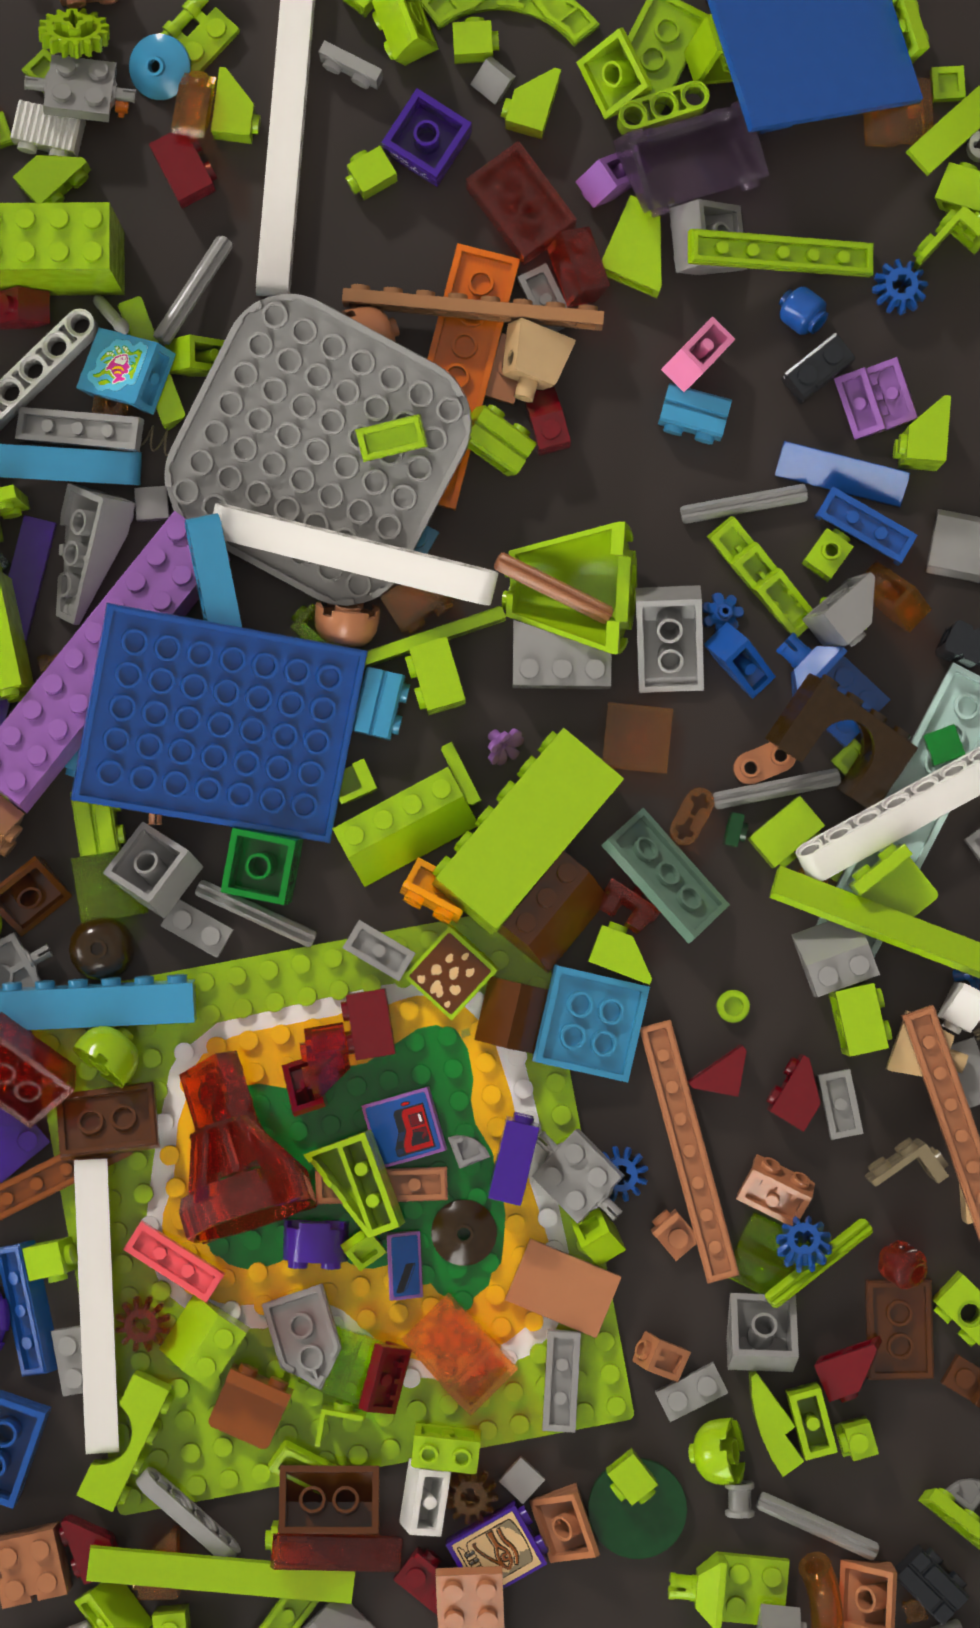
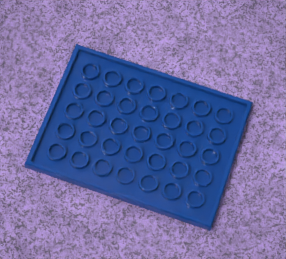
M707 0L749 133L912 105L923 100L892 0Z
M106 603L70 799L330 843L368 651Z

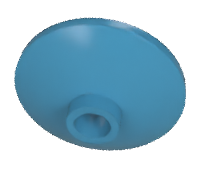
M152 34L143 38L133 49L129 61V73L134 86L141 94L154 100H168L177 96L186 87L191 74V61L186 48L179 40L166 34ZM155 60L160 64V68L156 73L152 70V63Z

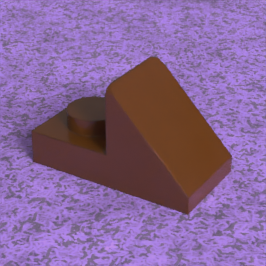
M956 1354L940 1382L980 1408V1367Z

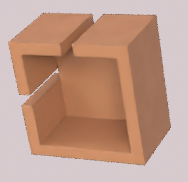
M59 1521L0 1534V1601L2 1609L32 1603L36 1595L38 1601L67 1595L72 1588L73 1583L66 1551L59 1535Z

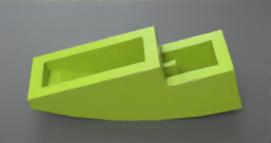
M749 1371V1392L756 1424L772 1461L782 1477H784L804 1462L802 1456L786 1435L795 1428V1425L757 1371Z

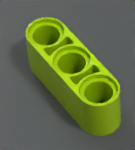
M695 80L630 100L620 108L617 129L624 137L636 138L695 119L706 110L710 97L709 89L704 83ZM689 94H696L701 98L702 103L691 105L685 97ZM666 104L670 107L671 113L660 115L656 112L655 106ZM631 113L636 114L641 122L637 125H629L625 122L624 116Z

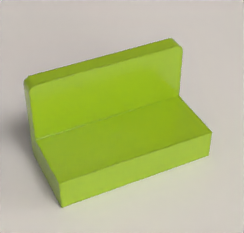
M100 1582L74 1601L92 1628H149L153 1625L150 1616L125 1584Z

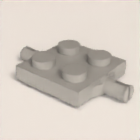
M52 55L50 69L45 78L26 75L24 80V90L44 92V115L109 122L110 112L116 101L135 103L136 89L117 87V62L85 58L75 59L69 56L62 58L61 55Z
M16 932L0 939V988H2V983L22 982V987H35L36 981H42L38 975L37 964L53 957L52 951L39 956L50 950L48 944L30 953L23 947Z
M580 1129L574 1130L564 1142L558 1145L545 1131L537 1137L536 1142L548 1155L544 1164L532 1177L577 1224L582 1222L592 1210L599 1207L612 1221L623 1212L609 1197L612 1194L613 1188L625 1175Z

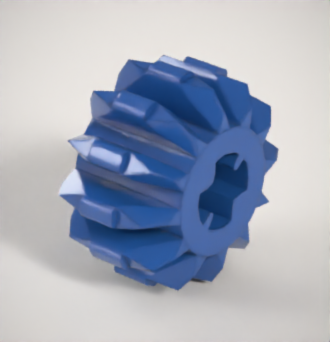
M900 259L894 261L893 267L885 263L882 266L883 273H876L873 278L878 284L873 286L872 293L882 294L877 299L876 304L879 306L887 302L889 305L886 308V312L889 314L893 311L894 307H897L898 314L902 316L906 313V306L914 312L918 308L916 301L923 302L926 298V295L921 290L927 288L928 282L918 280L924 273L923 269H918L916 272L911 271L914 266L913 261H909L905 268H903ZM897 281L902 282L901 287L903 285L906 286L903 293L897 292L899 288L896 290L893 288Z
M613 1146L612 1152L614 1157L611 1159L606 1152H602L618 1169L619 1165L625 1166V1171L629 1174L626 1180L622 1178L623 1182H618L613 1188L610 1196L612 1201L616 1200L618 1191L622 1193L624 1202L629 1201L627 1193L629 1189L636 1196H639L641 1192L635 1186V1183L647 1185L648 1182L646 1178L638 1176L640 1173L647 1172L648 1166L640 1165L635 1167L642 1160V1155L638 1153L630 1160L629 1157L632 1149L628 1146L624 1149L623 1156H620L618 1147Z
M795 1216L793 1218V1226L786 1223L782 1225L783 1234L776 1236V1243L780 1245L777 1248V1255L785 1257L784 1265L786 1268L796 1263V1272L801 1273L803 1266H808L809 1271L813 1273L815 1271V1262L823 1266L826 1264L827 1258L825 1255L832 1253V1246L828 1244L831 1241V1234L823 1232L824 1224L822 1221L812 1225V1218L808 1216L805 1219V1223H800L798 1217Z

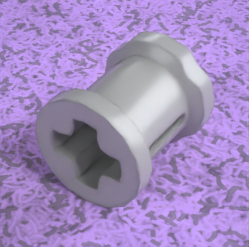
M742 1480L740 1484L725 1485V1488L728 1489V1509L725 1510V1516L736 1519L754 1517L755 1511L751 1509V1490L754 1489V1482Z

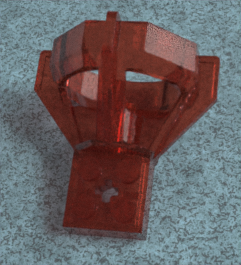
M237 1050L216 1053L179 1074L195 1128V1132L190 1134L189 1137L191 1149L188 1195L181 1198L179 1209L180 1219L187 1240L195 1244L201 1242L202 1244L212 1243L220 1238L239 1235L317 1207L316 1197L307 1169L271 1138L259 1123L260 1120L256 1116L253 1099L249 1093ZM261 1166V1168L251 1170L253 1167Z

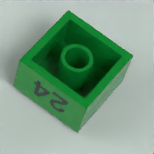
M233 827L220 892L280 905L291 903L304 839Z

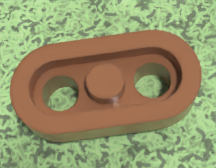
M769 742L737 757L733 764V773L740 783L753 785L789 770L795 764L796 759L786 754V759L783 762L777 761L774 754L776 750L781 749ZM747 762L755 764L756 771L754 774L745 772L744 766Z

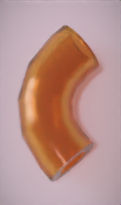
M822 1552L808 1553L799 1562L798 1569L809 1599L811 1628H844L841 1593L832 1563L827 1555Z

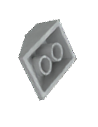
M701 585L635 588L639 693L704 691Z

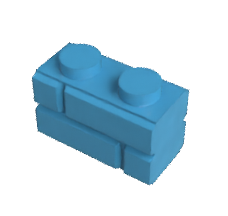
M669 383L658 425L664 426L663 431L668 434L682 436L683 432L694 434V439L698 442L713 444L714 440L721 441L732 399L691 388L683 392L676 384Z
M372 667L366 668L355 714L353 732L391 741L392 734L399 735L403 716L397 715L400 702L406 703L410 684L405 683V675Z

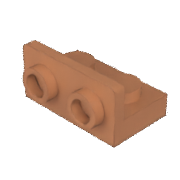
M757 1154L753 1160L750 1172L737 1193L736 1200L793 1226V1218L796 1216L800 1220L812 1200L815 1183L805 1174L793 1172L781 1166L775 1159Z

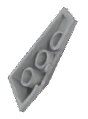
M68 483L60 517V525L65 526V544H59V555L63 556L64 569L58 576L57 617L73 625L80 624L128 536L130 524L134 517V502L118 495Z

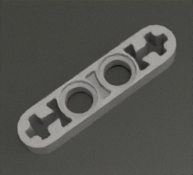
M147 1467L136 1478V1483L140 1490L214 1556L235 1558L241 1552L237 1541L155 1468Z

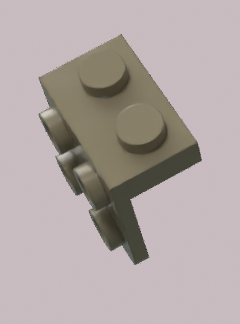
M907 1138L894 1148L896 1151L894 1155L888 1159H885L884 1156L871 1163L867 1167L870 1172L865 1175L866 1179L873 1186H878L917 1159L929 1178L939 1184L949 1177L944 1169L949 1165L938 1149L935 1150L933 1146L929 1148L925 1142L918 1138L913 1141L911 1138Z

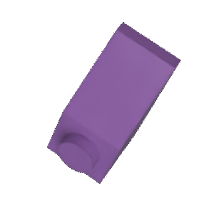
M633 146L597 160L575 182L582 191L583 197L595 208L611 202L653 172L637 148Z

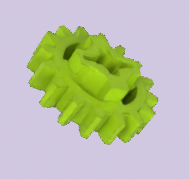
M74 8L66 9V12L58 9L56 10L57 15L48 13L46 14V20H40V27H38L39 42L42 43L43 49H50V54L52 55L62 53V58L70 55V58L75 59L82 57V54L92 57V51L101 53L102 47H108L109 24H106L105 17L98 18V12L87 14L85 8L79 12L78 9Z

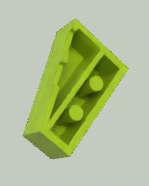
M372 1129L304 1154L307 1161L319 1172L325 1184L337 1195L343 1203V1207L368 1238L398 1228L405 1223Z

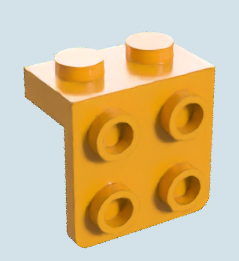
M418 857L399 892L404 895L403 901L417 909H420L423 905L433 910L432 916L445 924H450L451 920L458 923L464 911L432 885L436 878L432 874L436 866Z

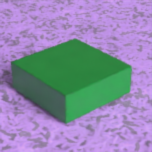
M954 724L922 736L933 767L965 755Z

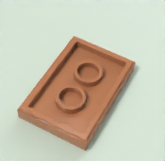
M530 1238L505 1300L597 1338L621 1276Z

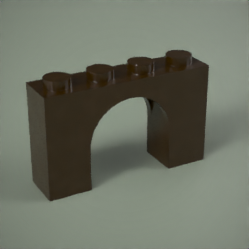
M809 673L765 739L789 756L803 762L821 734L829 726L839 721L853 720L861 734V749L856 761L837 789L867 809L885 798L918 747L908 741L911 737L908 732L897 725L893 729L885 724L888 720L887 717L873 708L869 712L861 706L864 703L862 699L849 691L845 695L837 689L840 684L826 674L819 678Z

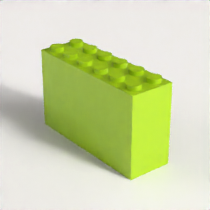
M110 202L0 203V291L20 286L49 291L50 296L125 295L124 229Z

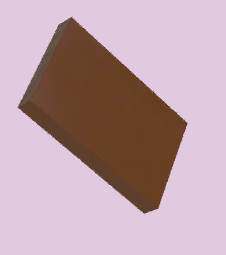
M154 1082L125 1085L123 1088L116 1086L56 1094L59 1151L62 1161L160 1148Z
M930 1278L865 1280L866 1340L880 1336L882 1340L867 1379H934L932 1280Z

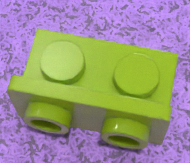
M416 1423L411 1466L421 1469L476 1474L481 1430Z

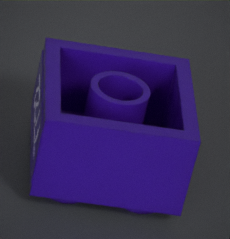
M416 88L381 142L382 149L387 156L438 187L471 136L472 123Z

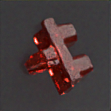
M612 878L603 890L605 894L599 909L612 917L615 916L621 905L632 911L624 925L636 934H639L660 914V911L654 905L641 897L643 892L637 885L631 891Z

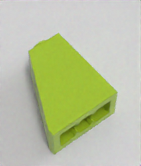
M630 195L599 265L598 273L654 298H658L662 286L660 207L655 206L656 202L649 197L643 195L634 197Z

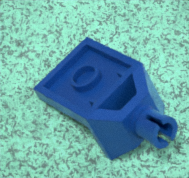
M793 632L776 650L794 668L791 672L792 697L807 675L811 673L819 678L826 674L840 684L837 690L844 695L849 691L862 699L864 703L861 707L868 712L871 708L879 712L891 700L844 656L848 652L844 647L816 646L814 649H811ZM853 720L839 721L826 729L843 747H846L860 733L858 726Z

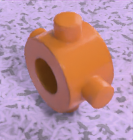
M116 101L115 112L118 113L119 118H124V115L128 114L129 102Z

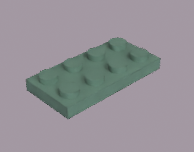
M644 807L601 845L688 944L730 906Z

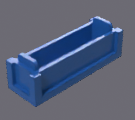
M833 486L814 516L819 521L822 518L893 559V563L898 566L903 562L918 536Z

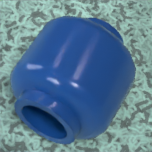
M805 286L799 287L794 291L788 290L780 299L781 321L799 335L815 334L822 328L828 318L826 302Z

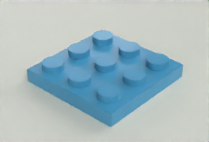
M554 965L532 1061L628 1083L650 987Z

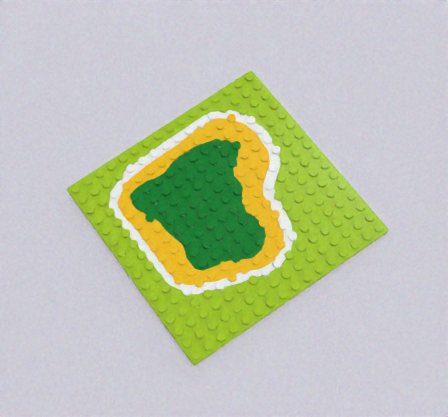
M510 915L492 935L470 916L461 917L458 923L452 920L450 924L439 921L381 932L416 953L400 981L343 949L347 939L151 975L154 976V981H167L168 975L186 974L187 980L195 979L197 1019L195 1023L123 1026L134 1035V1039L131 1042L136 1046L139 1055L138 1068L130 1081L125 1085L154 1082L160 1148L133 1151L134 1154L108 1166L119 1452L108 1453V1458H113L123 1453L131 1441V1422L119 1403L132 1375L137 1369L173 1385L169 1395L174 1397L167 1414L160 1413L155 1425L159 1426L160 1429L152 1446L146 1443L141 1455L146 1457L138 1476L147 1467H153L193 1502L278 1487L280 1476L268 1470V1463L285 1439L338 1466L383 1467L408 1462L409 1458H412L416 1423L481 1430L480 1448L563 1433L542 1431L548 1329L578 1330L505 1300V1297L530 1238L594 1265L597 1264L581 1248L571 1225L575 1220L532 1177L544 1164L548 1155L537 1142L521 1206L489 1199L488 1190L506 1116L513 1117L514 1112L534 1116V1122L539 1124L538 1137L545 1131L557 1145L564 1142L574 1130H581L570 1070L532 1061L534 1055L532 1053L507 1049L474 1040L487 983L451 1021L404 977L408 970L452 924L499 968L493 977L549 990L552 977L551 970L549 973L544 971L497 932ZM134 979L121 981V983L134 982ZM386 988L396 1054L356 1060L355 1053L349 1054L346 1035L352 1034L350 1021L344 1022L341 1002H346L347 994ZM93 1027L31 1030L54 1157L60 1154L56 1094L116 1087L100 1076L102 1073L95 1067L89 1068L72 1049L79 1037ZM313 1055L328 1105L294 1117L281 1065ZM429 1086L447 1150L386 1167L447 1166L448 1200L398 1202L405 1223L398 1228L387 1231H420L423 1297L389 1300L387 1253L362 1271H359L349 1258L348 1261L341 1262V1269L337 1270L321 1269V1263H308V1268L306 1269L288 1268V1261L283 1260L284 1219L349 1221V1238L361 1230L343 1207V1204H316V1169L307 1161L304 1154L367 1131L368 1128L362 1111V1105ZM455 1135L472 1137L485 1146L490 1157L460 1169L448 1137ZM74 1183L60 1190L68 1237H72V1242L77 1248ZM463 1199L478 1202L488 1209L495 1220L497 1228L496 1242L489 1255L482 1261L468 1266L455 1265L443 1259L436 1251L431 1237L432 1223L440 1209L450 1202ZM142 1220L223 1271L225 1275L208 1301L250 1327L212 1389L184 1373L159 1350L193 1294L123 1250ZM461 1228L457 1235L460 1239L466 1240L470 1237V1231L467 1228ZM387 1232L376 1235V1237L387 1251ZM606 1262L599 1267L607 1270ZM75 1269L77 1287L79 1292L78 1269ZM323 1283L342 1349L322 1390L302 1378L280 1368L261 1304ZM613 1299L597 1338L581 1332L576 1430L627 1421L634 1416ZM386 1341H391L411 1349L412 1352L396 1414L366 1412L365 1421L326 1415L320 1447H315L323 1404L334 1405L335 1401L352 1403L354 1404V1409L361 1410L358 1407L375 1343L385 1344ZM241 1362L249 1364L259 1370L258 1374L267 1378L275 1376L289 1383L288 1387L294 1389L271 1443L266 1449L258 1448L209 1425V1417L233 1363L238 1365ZM133 1473L127 1482V1485L132 1487L125 1504L123 1506L117 1504L119 1513L121 1515H130L161 1509L140 1490L136 1483L138 1476Z

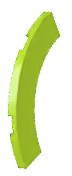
M575 0L420 1L425 14L438 30L470 14L496 10L512 11L535 17L547 23L561 33L575 47L600 26L597 20Z

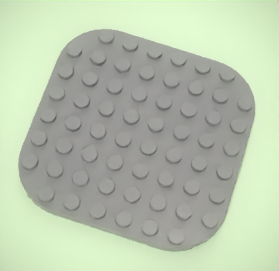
M299 294L270 296L248 307L231 327L169 451L165 465V488L167 487L173 510L185 519L213 514L215 503H223L414 551L467 450L472 431L469 402L460 384L444 368L323 302ZM421 414L428 442L427 447L363 462L356 429ZM225 541L227 551L306 594L329 604L349 606L365 603L382 595L394 585L393 582Z

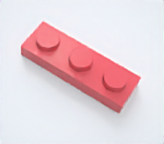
M143 1220L139 1223L123 1249L206 1303L225 1275L223 1271Z

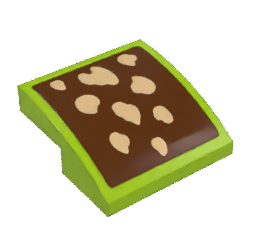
M451 924L408 970L404 977L452 1021L499 968Z

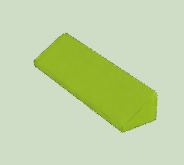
M137 296L119 303L118 308L121 316L129 324L128 335L159 343L154 338V329L142 298ZM170 372L156 406L162 425L167 430L172 429L185 418V411Z

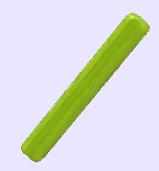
M865 1218L857 1220L828 1243L832 1246V1253L825 1255L827 1262L824 1266L815 1262V1271L813 1273L809 1271L808 1266H803L801 1273L796 1272L795 1269L765 1293L768 1303L773 1308H779L870 1236L873 1233L870 1223Z

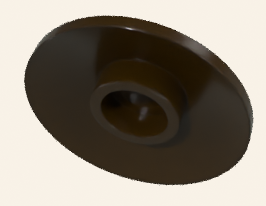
M463 1199L450 1202L440 1209L432 1223L431 1237L436 1251L443 1259L455 1265L468 1266L482 1261L489 1255L496 1242L497 1228L495 1220L488 1209L478 1202ZM467 1228L470 1231V1237L466 1240L460 1239L457 1235L459 1229Z

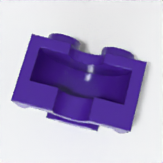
M284 1219L283 1260L288 1261V1268L306 1269L308 1268V1263H321V1269H341V1262L348 1261V1257L340 1245L349 1239V1221Z

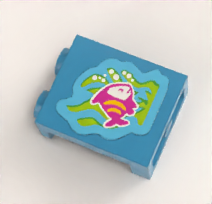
M99 327L76 388L93 398L100 399L103 397L121 402L153 415L176 353L157 342Z

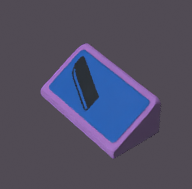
M420 1231L387 1232L389 1300L423 1297Z

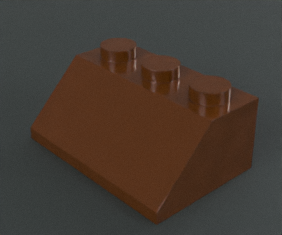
M563 851L497 932L544 971L549 973L609 898L592 874L568 853Z
M280 1465L278 1534L280 1536H380V1467ZM287 1474L311 1486L305 1488L287 1479Z

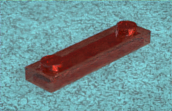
M273 1533L270 1567L274 1570L400 1572L403 1539L399 1536Z

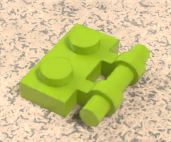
M187 0L182 5L183 10L172 22L168 20L162 27L163 31L161 32V34L176 38L184 45L191 61V74L196 79L240 33V29L217 7L207 16L201 11L209 0ZM193 19L199 25L187 37L181 31Z

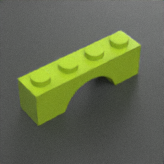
M139 1369L134 1372L119 1403L131 1422L132 1437L130 1444L123 1453L116 1457L95 1459L86 1473L77 1496L111 1512L114 1511L117 1504L122 1506L125 1504L132 1487L127 1485V1482L132 1473L138 1476L146 1459V1457L141 1455L146 1443L152 1446L160 1427L155 1425L159 1414L166 1415L174 1397L169 1395L173 1385Z

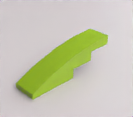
M980 85L905 152L926 176L930 175L980 130Z
M730 516L711 532L707 538L790 635L794 632L797 637L808 629L802 619L813 610L782 569L777 568L762 547L753 541L734 516Z

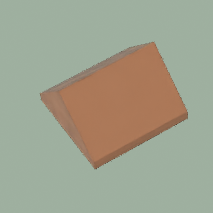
M577 1483L529 1500L539 1532L550 1552L547 1555L550 1563L596 1558L600 1555L599 1546Z
M840 1560L837 1626L842 1628H895L897 1571L891 1562Z

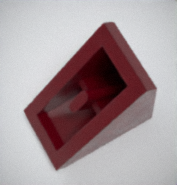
M738 1045L687 1081L693 1089L739 1097L747 1053L743 1045Z
M313 1055L281 1065L294 1117L328 1105Z

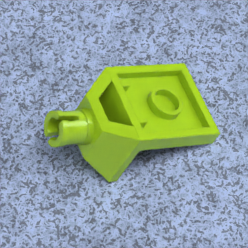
M716 1551L696 1568V1575L670 1572L668 1599H681L693 1602L695 1609L712 1628H721L722 1621L757 1625L760 1604L786 1606L790 1561L788 1558Z

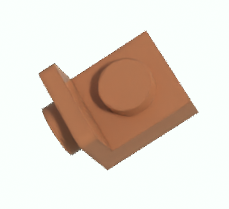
M666 1209L652 1221L655 1225L650 1229L652 1234L660 1241L675 1261L697 1244L692 1228L676 1209L670 1213Z
M645 1331L641 1340L636 1344L633 1362L649 1372L678 1382L691 1352Z

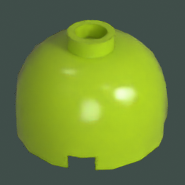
M99 1026L88 1029L79 1037L72 1048L74 1053L89 1068L95 1067L102 1073L100 1075L102 1078L120 1088H123L130 1081L138 1068V1050L131 1042L134 1039V1035L123 1026H118L116 1029L111 1026Z
M733 1418L708 1421L696 1433L694 1443L689 1445L690 1462L696 1465L697 1471L706 1481L713 1484L731 1485L741 1483L745 1471V1462L739 1463V1451H745L739 1422L733 1420Z

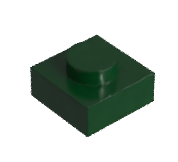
M735 812L729 813L722 845L736 848L739 841L745 842L749 823L743 822L745 815Z

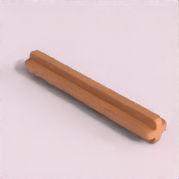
M504 552L497 557L494 563L496 571L602 624H606L612 617L614 611L612 606Z

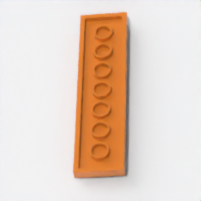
M457 243L444 297H448L449 293H462L468 295V299L481 300V296H495L500 298V302L510 303L520 259ZM438 316L427 359L444 368L457 380L467 397L472 413L476 407L483 406L504 322ZM467 448L438 504L439 507L456 511L471 454L469 448Z

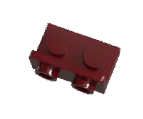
M386 1341L385 1344L375 1343L359 1409L373 1413L396 1414L412 1352L411 1349L391 1341Z
M418 1546L395 1574L393 1580L437 1615L436 1568L445 1567L440 1564L442 1559L429 1548L424 1551Z

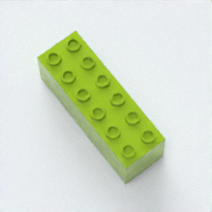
M565 728L558 734L552 731L538 749L541 755L537 759L532 755L516 774L520 777L518 782L515 784L510 780L496 798L499 804L495 809L489 805L475 822V825L478 827L473 834L467 830L453 848L457 852L451 859L446 855L432 873L436 877L432 885L491 935L499 928L624 780L621 775Z

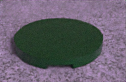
M646 1458L640 1459L658 1483V1486L654 1488L656 1493L643 1504H640L638 1501L633 1506L627 1499L621 1502L610 1488L613 1481L607 1475L606 1469L594 1482L588 1500L589 1520L598 1540L613 1553L630 1559L650 1558L667 1550L680 1536L687 1517L686 1497L676 1476L664 1465Z

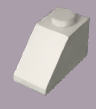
M954 982L937 1014L938 1018L944 1020L942 1027L960 1035L962 1030L971 1033L980 1021V991L966 983Z

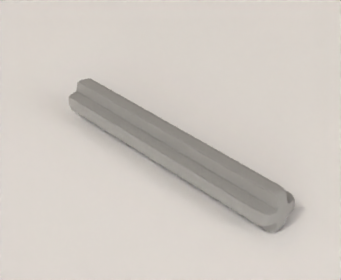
M217 236L155 330L154 338L161 344L165 345L172 342L232 250L233 243L227 237Z
M798 484L684 505L680 508L682 522L688 524L807 501L808 492L805 484Z
M833 768L718 791L713 794V802L715 808L719 810L838 786L841 783L839 770Z
M206 880L199 882L195 890L196 896L306 947L313 945L317 936L316 931L245 898L220 892L221 887Z
M761 1492L757 1499L756 1508L864 1558L874 1560L879 1552L880 1546L877 1542L773 1495Z

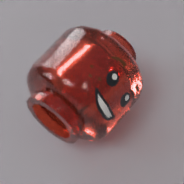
M894 1241L885 1246L880 1252L878 1269L881 1276L900 1289L916 1287L926 1278L928 1268L925 1254L906 1241Z

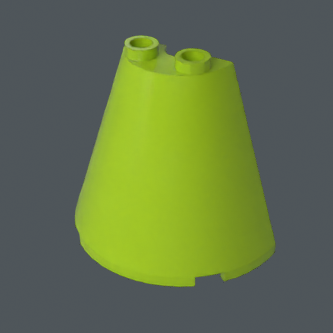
M615 522L509 550L510 556L612 606L614 611L611 619L606 624H602L510 578L509 591L505 590L502 595L503 610H506V617L610 654H621L628 643V638H623L625 630H632L636 608L637 557L636 551L629 550L628 542H633L634 539L630 526L626 522Z

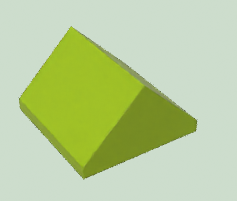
M624 28L617 29L576 62L604 119L618 115L624 103L651 94L652 84Z

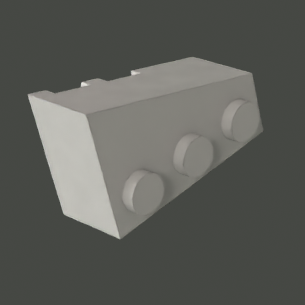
M513 620L512 688H611L612 654Z

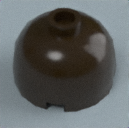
M98 916L89 918L77 926L70 938L69 954L72 964L79 973L92 980L101 981L102 978L118 977L127 971L134 959L135 947L132 933L125 924L112 917Z

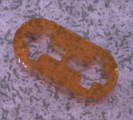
M702 787L695 788L685 796L669 828V836L676 844L681 846L689 845L699 836L715 804L714 797L709 790ZM700 794H704L706 796L704 801L708 804V807L706 809L700 808L696 816L690 814L694 807V803L690 801L691 797H698ZM689 817L693 820L689 827L693 834L691 838L685 836L681 840L678 838L679 832L675 827L677 824L681 826L685 824Z

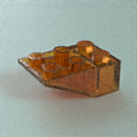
M449 1292L402 1338L404 1343L436 1380L470 1416L518 1370V1362Z

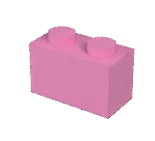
M712 316L661 370L685 392L734 342L735 338Z

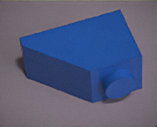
M728 622L704 643V646L716 662L752 699L776 677L750 640Z

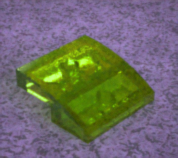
M119 851L71 858L81 923L98 918L112 919L149 913L147 907L139 903L103 874Z
M756 1212L752 1213L733 1251L739 1275L729 1279L759 1294H765L796 1269V1263L786 1268L784 1265L785 1257L777 1255V1248L780 1245L776 1243V1236L783 1234L781 1225Z
M335 1324L342 1349L322 1390L310 1385L309 1382L300 1377L298 1382L328 1395L359 1405L375 1343H387Z

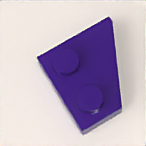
M8 1091L0 1097V1183L50 1143L48 1138Z

